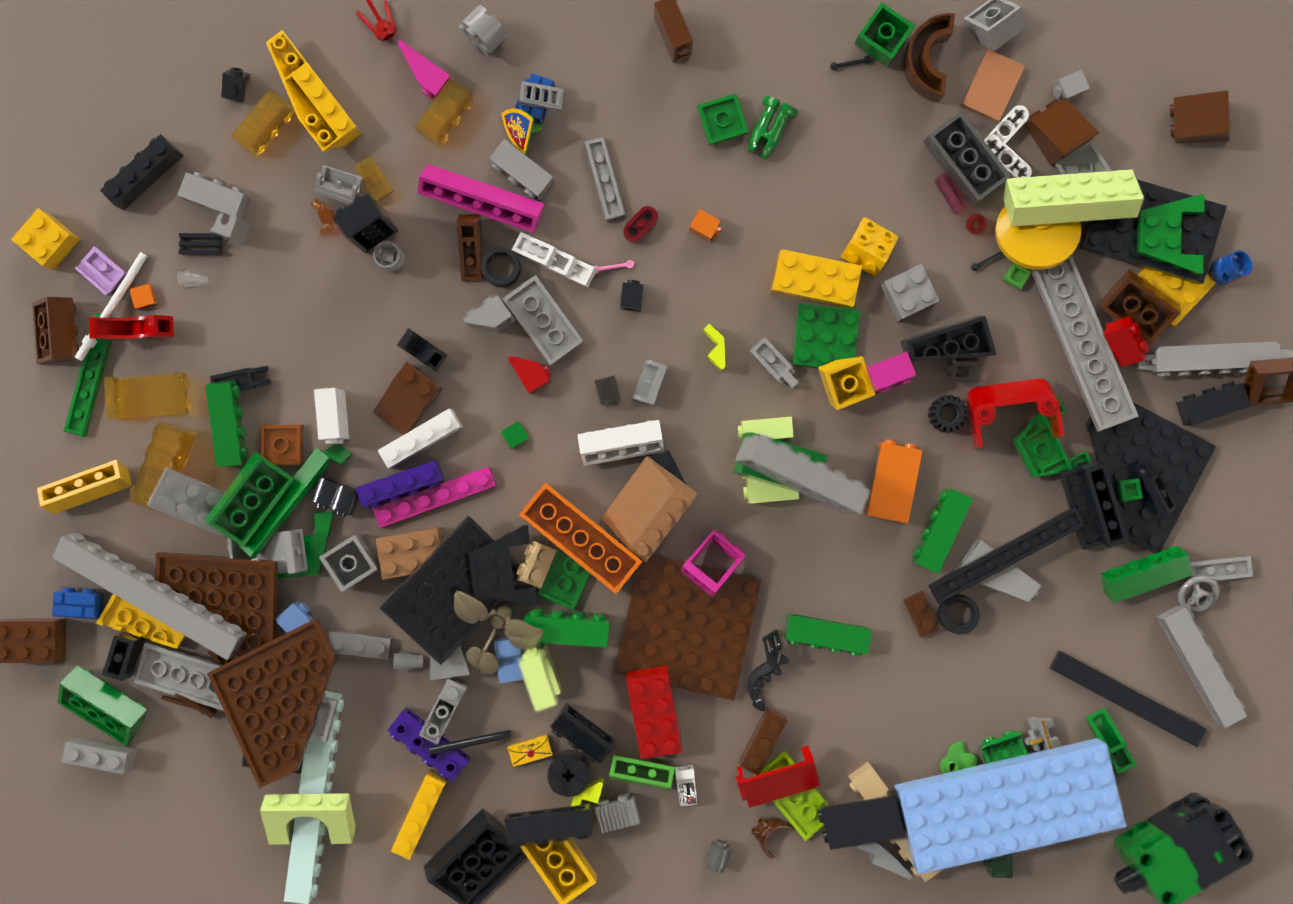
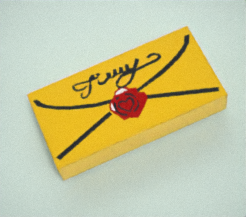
M548 734L508 745L513 767L553 756Z

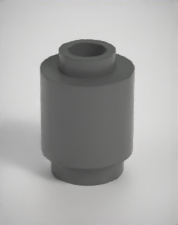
M717 839L716 842H711L707 858V868L710 871L723 873L724 869L727 868L731 852L728 842Z

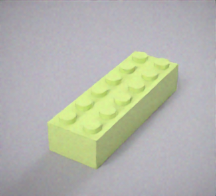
M1133 170L1012 178L1006 180L1003 194L1011 226L1138 217L1144 199Z

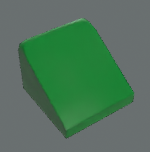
M519 421L500 431L511 449L529 439Z
M333 444L324 451L326 456L343 466L346 465L352 456V452L340 444Z

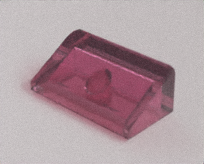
M947 173L940 174L934 180L955 215L968 207Z

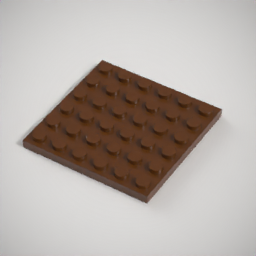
M651 555L647 562L640 558L642 563L637 569L614 673L627 676L629 671L668 665L672 687L734 701L762 580L733 573L712 598L681 572L682 566L686 562ZM693 564L716 584L726 573V571Z

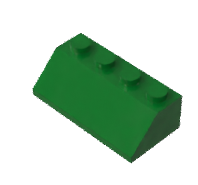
M77 665L59 684L58 704L126 747L145 720L147 709H145L143 704L137 701L134 702L123 691L115 690L107 681L96 678L88 669H82Z

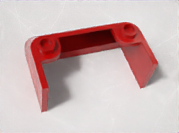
M1038 378L972 388L967 393L966 400L974 450L983 447L980 426L993 422L995 418L994 407L1036 401L1038 412L1042 416L1050 417L1053 439L1064 436L1059 402L1050 383L1046 379Z

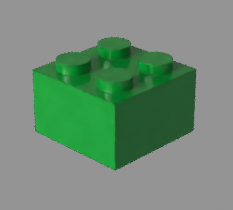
M881 2L857 36L854 45L888 67L916 25Z

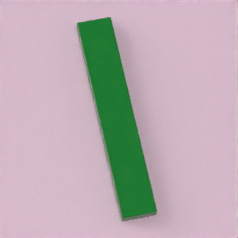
M95 313L94 317H100L101 314ZM96 339V345L94 348H90L83 359L63 432L82 437L87 436L112 340Z
M316 448L295 474L293 482L244 547L239 545V547L255 559L333 460Z

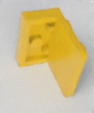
M864 217L843 251L841 258L852 264L862 266V270L876 277L887 262L898 240V236Z

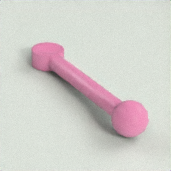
M628 260L626 263L593 267L597 269L595 273L597 274L599 273V271L624 267L632 269L634 267V262L632 260Z

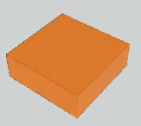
M151 284L129 289L135 309L138 310L157 304Z

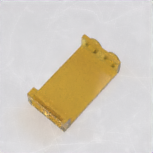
M174 372V374L127 378L104 377L107 419L117 420L189 414L188 409L191 406L190 399L187 397L189 379L185 373Z

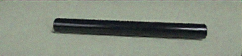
M506 730L429 746L428 753L433 755L511 738V732Z

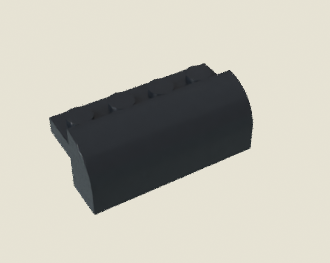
M1090 460L1077 463L1074 467L1059 471L1058 474L1069 509L1076 507L1085 523V526L1076 530L1081 548L1086 550L1102 544L1110 548L1129 542L1106 463L1101 460Z

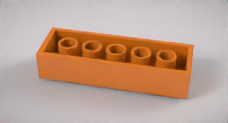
M544 483L519 514L615 594H617L642 563L638 557L547 483Z

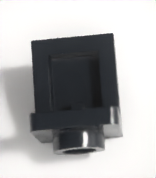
M232 67L222 74L221 97L243 102L245 97V81L250 78V74L236 67Z

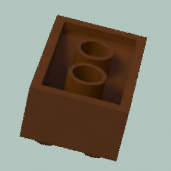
M406 362L392 380L373 413L399 433L405 435L413 429L443 388L415 366Z

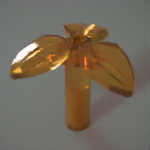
M314 199L311 205L318 212L322 224H326L320 228L318 233H328L334 229L333 224H336L332 218L334 213L325 209L317 199Z

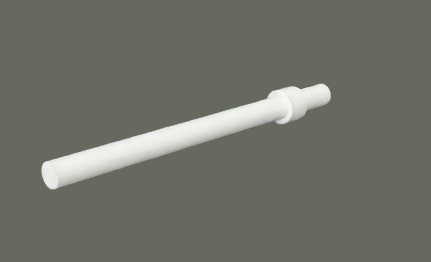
M139 253L100 317L110 318L146 261L147 255ZM85 335L82 340L83 344L75 355V358L83 361L90 348H94L97 343L96 339H89V335Z

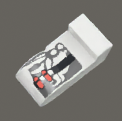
M693 765L675 767L680 807L697 805Z

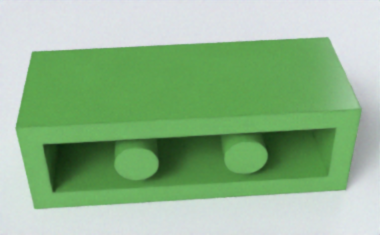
M613 755L609 779L670 791L675 767Z

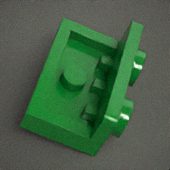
M1014 730L1003 733V737L984 739L979 749L985 763L988 764L1028 754L1021 739V731L1014 732Z

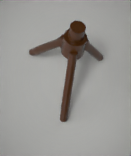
M178 693L174 695L178 699L167 696L161 697L162 700L195 709L202 715L206 714L210 718L216 714V711L210 706L197 703Z

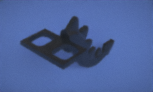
M777 629L762 637L766 652V662L756 667L748 679L747 686L753 701L752 706L760 711L765 710L764 699L758 698L762 692L757 687H764L762 679L770 682L771 674L780 676L782 671L779 665L789 663V659L782 652H778L782 648ZM774 635H775V638H776L777 647H776V645H775ZM767 639H768L769 646H770V652H769L768 645H767Z

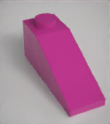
M399 40L398 45L420 84L422 93L431 100L434 97L439 101L453 82L451 76Z

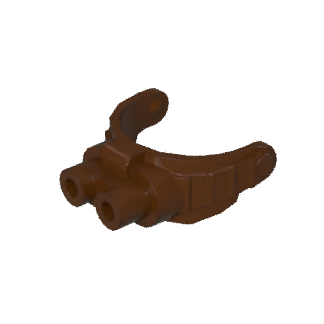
M760 817L757 827L754 826L751 829V834L759 841L761 848L767 856L772 859L775 856L766 849L769 835L779 828H787L791 831H794L795 828L781 820Z

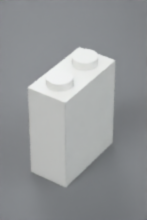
M338 388L314 389L318 440H325V444H343V440L349 439L345 390Z

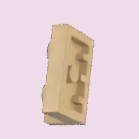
M532 541L525 550L526 557L524 562L518 567L517 579L541 589L557 550Z

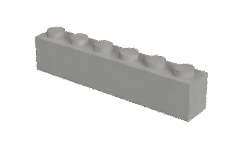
M1176 605L1158 615L1156 618L1216 725L1226 729L1247 717L1243 702L1234 694V686L1225 678L1223 674L1225 673L1224 668L1219 662H1216L1213 656L1215 653L1211 646L1206 644L1203 639L1204 633L1194 623V615L1190 609Z

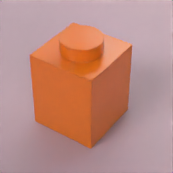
M699 209L689 227V231L711 242L712 238L717 239L722 229L719 227L721 220Z

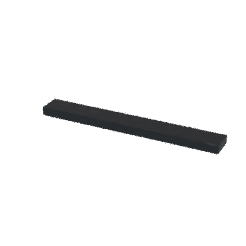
M1072 507L930 583L928 587L936 602L940 604L1085 526V523L1077 508Z
M1059 650L1049 669L1195 747H1198L1207 730Z

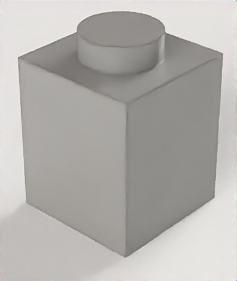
M1079 70L1059 79L1053 85L1055 98L1059 99V101L1066 98L1069 101L1089 90L1090 87L1083 71Z

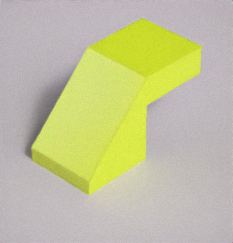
M708 324L704 328L703 333L717 346L706 358L722 371L725 368L724 337L713 326Z
M600 777L587 784L582 793L573 796L571 806L580 805L582 799L598 804L604 778Z

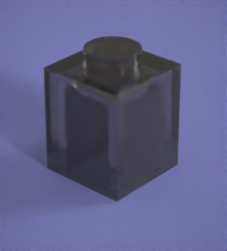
M615 375L594 380L601 405H606V408L618 405L617 401H620L621 397Z

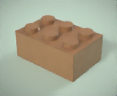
M441 527L376 538L382 580L411 575L443 542Z

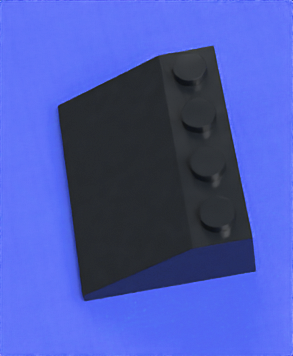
M482 808L423 867L427 881L459 904H479L527 856L521 847H514L513 844L507 845L505 827Z

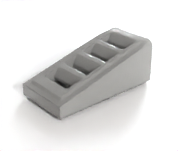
M522 81L519 102L521 106L562 111L564 89ZM528 90L531 91L530 99L527 98ZM536 91L540 92L539 101L535 100ZM545 93H548L547 102H544ZM553 94H557L556 104L552 103Z

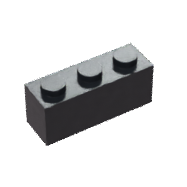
M1234 381L1221 384V389L1215 390V387L1202 390V394L1198 396L1195 393L1183 396L1182 401L1176 402L1183 426L1194 425L1251 407L1244 383L1235 384Z

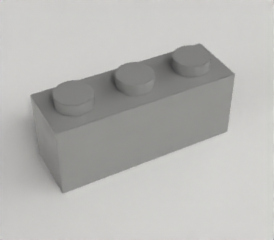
M505 139L489 158L492 169L499 174L502 172L508 176L507 180L516 187L520 185L524 188L523 192L531 199L535 197L540 201L554 183L553 176Z
M194 172V175L185 173L177 194L179 197L229 217L231 214L243 218L250 200L249 197L244 195V190L234 186L232 189L226 188L225 183L216 179L213 182L208 181L205 175Z
M75 737L65 742L62 763L124 774L133 769L137 748Z

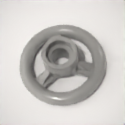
M1207 576L1191 578L1179 590V604L1190 609L1191 612L1207 610L1217 601L1220 592L1219 586L1214 579ZM1199 582L1209 583L1212 586L1213 592L1204 591L1200 588ZM1192 586L1194 590L1192 596L1185 601V593Z

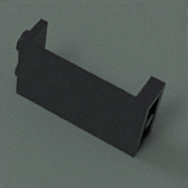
M895 790L887 791V796L833 806H826V802L821 803V810H818L819 821L824 823L825 826L823 831L824 842L829 843L830 850L905 837V829Z

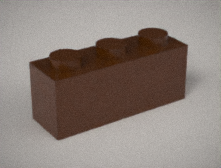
M768 706L766 707L739 759V764L742 768L760 775L788 721L785 715Z

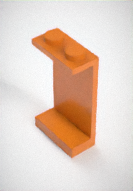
M885 439L884 443L880 442L877 446L880 447L869 507H865L864 515L908 523L923 450H918L917 445L905 443L903 447L898 446L897 441Z

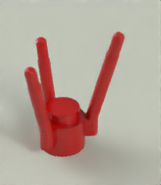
M366 0L378 21L375 24L377 28L359 11H356L357 16L375 34L378 40L388 41L396 35L395 30L397 27L393 22L388 2L386 0L383 2L388 17L387 21L386 19H381L372 1Z

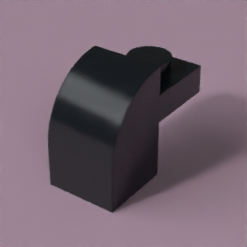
M409 328L397 344L401 349L435 372L447 357L446 353Z

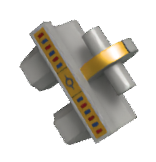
M1031 717L1027 719L1030 730H1028L1029 737L1024 739L1026 745H1032L1034 751L1037 752L1061 746L1057 736H1050L1048 731L1055 726L1052 718Z

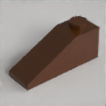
M459 214L456 223L461 281H482L480 215Z

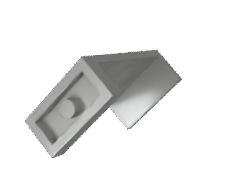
M303 530L276 532L255 559L278 561L277 574L297 573L308 570ZM230 538L227 539L229 557L254 559L239 547L240 544Z

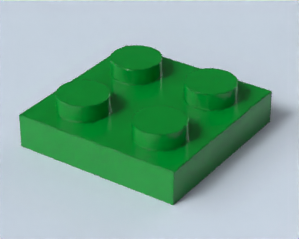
M736 93L697 105L709 146L748 134Z

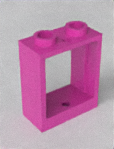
M715 530L710 533L681 569L684 575L712 598L746 557L743 554L744 551L739 546H733L727 541L728 538L723 533H717ZM712 542L735 560L717 584L693 565Z

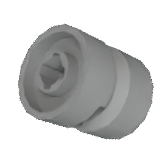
M384 241L377 244L374 248L373 259L385 271L397 272L404 266L405 255L394 243Z

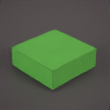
M1012 263L1002 280L1017 290H1021L1032 272Z

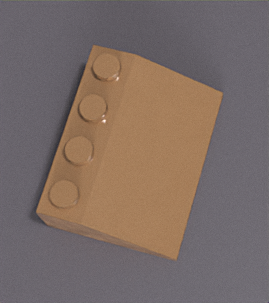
M646 456L605 512L602 519L631 552L647 562L693 502L697 492Z

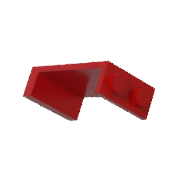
M809 745L801 747L803 762L745 779L741 766H738L739 775L735 776L742 801L747 800L748 807L751 808L820 787L815 761Z

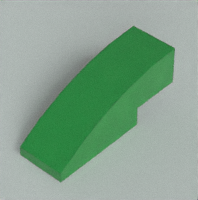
M1105 708L1085 717L1094 738H1098L1106 743L1115 776L1137 765L1126 747V742Z

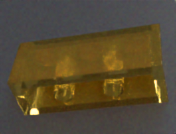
M450 77L415 126L417 132L437 147L441 143L444 144L449 137V131L453 126L456 127L459 124L461 114L464 110L467 111L473 103L471 91Z
M270 89L232 133L231 137L256 157L266 149V144L269 140L278 135L280 127L292 118L295 110Z

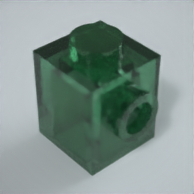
M1013 853L984 859L986 871L992 878H1013Z

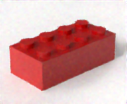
M668 665L627 672L626 683L640 758L645 759L682 753V740Z

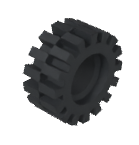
M946 395L937 398V400L931 403L932 406L929 407L928 411H930V414H928V418L930 417L931 421L929 422L934 425L935 429L948 433L957 431L963 427V424H966V418L969 415L966 413L968 407L964 406L966 403L961 401L959 397ZM945 406H950L955 410L956 415L951 422H946L941 417V410Z

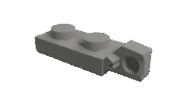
M765 337L749 351L780 384L785 382L793 389L799 383L792 376L795 371L792 369L791 364Z

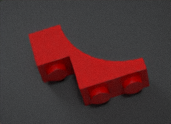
M151 315L128 318H89V339L131 341L141 338L166 339L174 337L173 316Z

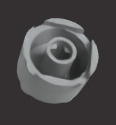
M478 5L461 22L458 28L465 36H469L472 39L471 45L478 52L482 51L485 55H488L507 38V35H505L506 31L493 15H486L487 9Z

